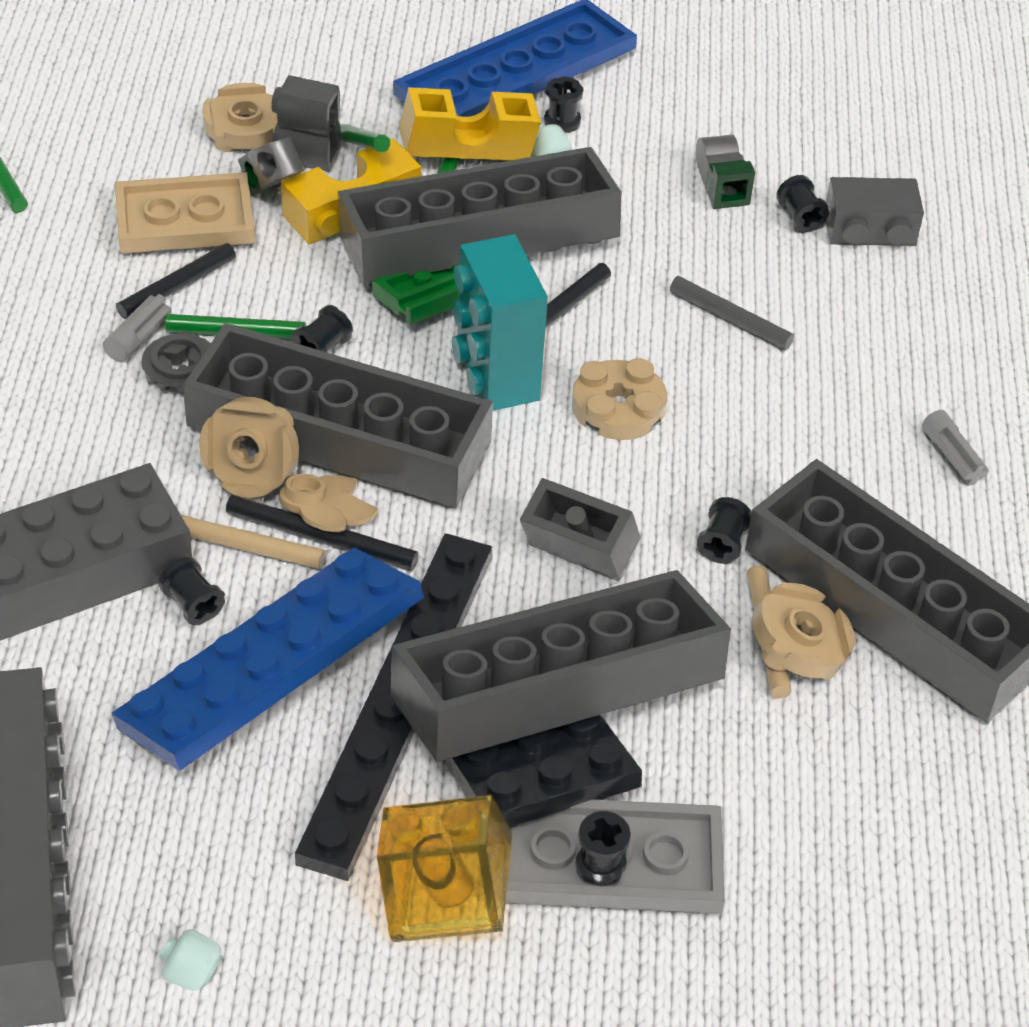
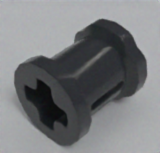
M564 76L551 79L547 83L546 95L549 97V109L544 114L545 126L556 124L565 133L573 132L580 127L581 115L578 112V101L583 97L584 88L578 80Z
M805 175L792 176L785 180L776 192V199L781 207L789 209L792 214L793 225L798 231L811 232L821 227L827 221L830 214L828 205L825 200L817 198L814 193V185L809 177Z
M326 305L319 310L318 317L308 326L302 325L293 331L291 335L292 342L328 353L337 343L343 344L351 339L353 326L344 312L334 305Z
M721 497L715 499L709 508L708 517L710 521L707 529L700 532L697 538L696 545L699 552L710 561L728 564L737 559L742 548L740 538L742 533L749 529L751 509L745 503L735 498Z
M183 557L171 563L163 571L159 578L158 586L164 595L174 597L183 608V617L189 624L201 625L214 618L221 611L225 604V593L219 586L211 585L201 574V565L196 559Z
M609 811L594 812L586 816L579 828L578 837L581 850L576 856V869L583 880L592 882L597 886H609L618 882L626 869L627 859L625 850L628 848L631 838L630 827L625 819L616 813Z

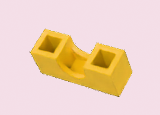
M408 87L399 130L403 147L411 156L509 161L531 157L541 120L534 96L530 93L491 92L489 103L482 112L470 117L457 116L450 89Z
M394 138L390 139V147L386 152H377L368 148L357 152V179L349 181L335 180L327 176L320 167H316L282 180V215L306 243L310 245L340 233L337 191L420 177L422 167Z

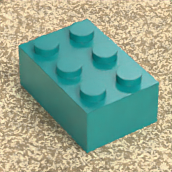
M515 234L460 245V265L454 267V279L459 292V300L453 302V315L458 329L457 335L452 336L451 342L456 362L458 364L464 363L467 370V382L472 395H479L481 398L493 401V411L540 401L548 296Z

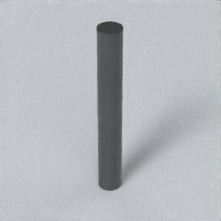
M676 276L671 283L670 292L784 350H787L793 342V333L681 276Z

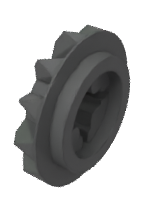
M187 333L170 334L153 341L142 355V370L145 372L147 382L157 383L161 391L176 387L181 394L184 382L211 343L200 336ZM188 359V366L181 365L178 369H172V364L179 366Z

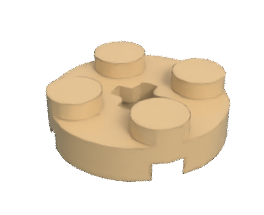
M256 83L230 84L218 89V97L214 98L211 102L209 97L205 100L202 108L203 126L207 135L214 140L215 148L223 152H232L236 149L260 148L273 142V134L278 121L277 113L272 112L271 108L273 95L266 93V86Z
M635 358L630 361H589L581 366L580 375L573 386L572 410L578 422L586 427L587 421L592 426L599 428L598 435L615 440H629L651 432L652 424L658 420L661 422L665 416L667 390L662 379L654 373L653 364L648 360ZM613 396L625 397L626 402L619 403Z
M256 397L236 398L218 408L207 419L200 433V455L207 471H214L215 475L223 482L220 486L226 491L245 498L264 496L284 484L293 475L299 458V442L296 431L293 428L294 422L291 414L285 408L275 407L272 403ZM248 436L254 439L259 447V452L254 455V459L248 458V451L240 448L239 441H244Z
M782 583L775 586L757 605L752 615V628L758 643L763 648L761 653L762 659L773 670L779 672L788 670L808 678L830 679L838 672L855 646V635L848 617L840 608L834 614L828 606L823 604L822 602L826 596L820 591L799 583Z

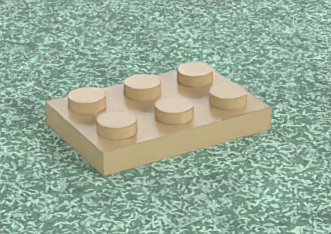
M247 172L114 182L120 253L221 246L225 243H229L231 246L255 243V229Z

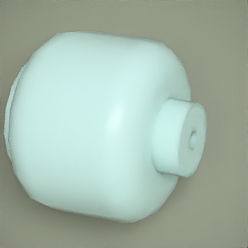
M556 124L540 125L532 151L533 156L572 150L571 141L560 126Z
M193 929L184 931L179 940L170 936L159 955V958L166 961L162 968L161 976L165 981L190 991H197L202 986H207L222 959V956H220V945Z

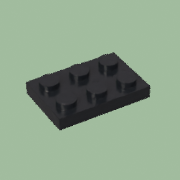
M601 715L446 759L448 769L489 833L558 813L592 799L601 800L642 787V769Z

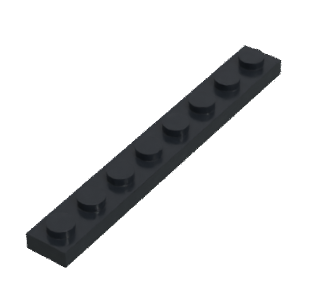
M445 533L421 583L424 598L409 608L392 645L462 627L492 560V546ZM392 647L295 851L296 866L349 881L415 733L391 698Z

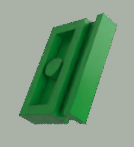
M460 264L453 265L451 269L440 271H418L413 276H409V272L373 279V296L398 316L401 314L406 315L407 323L410 325L453 308V302L459 300V292L454 279V267Z

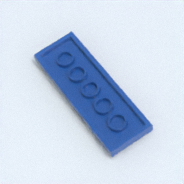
M579 0L394 80L393 95L405 104L408 87L450 89L457 116L470 117L479 114L487 107L491 92L530 93L534 95L545 90L547 83L551 79L564 76L572 78L636 49L637 34L591 1Z
M354 547L350 551L339 555L328 566L310 578L301 581L294 589L272 604L261 608L256 615L231 632L220 636L206 649L188 661L179 664L172 672L147 689L136 693L128 702L111 712L116 728L178 771H181L424 598L421 582Z

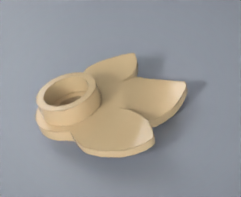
M296 474L290 476L286 480L285 486L280 490L279 501L285 509L301 515L303 521L323 531H345L346 525H363L378 515L377 507L352 495L357 485L356 478L337 475L317 477L310 474Z

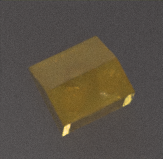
M492 795L383 808L376 856L388 931L393 942L503 931L512 832Z

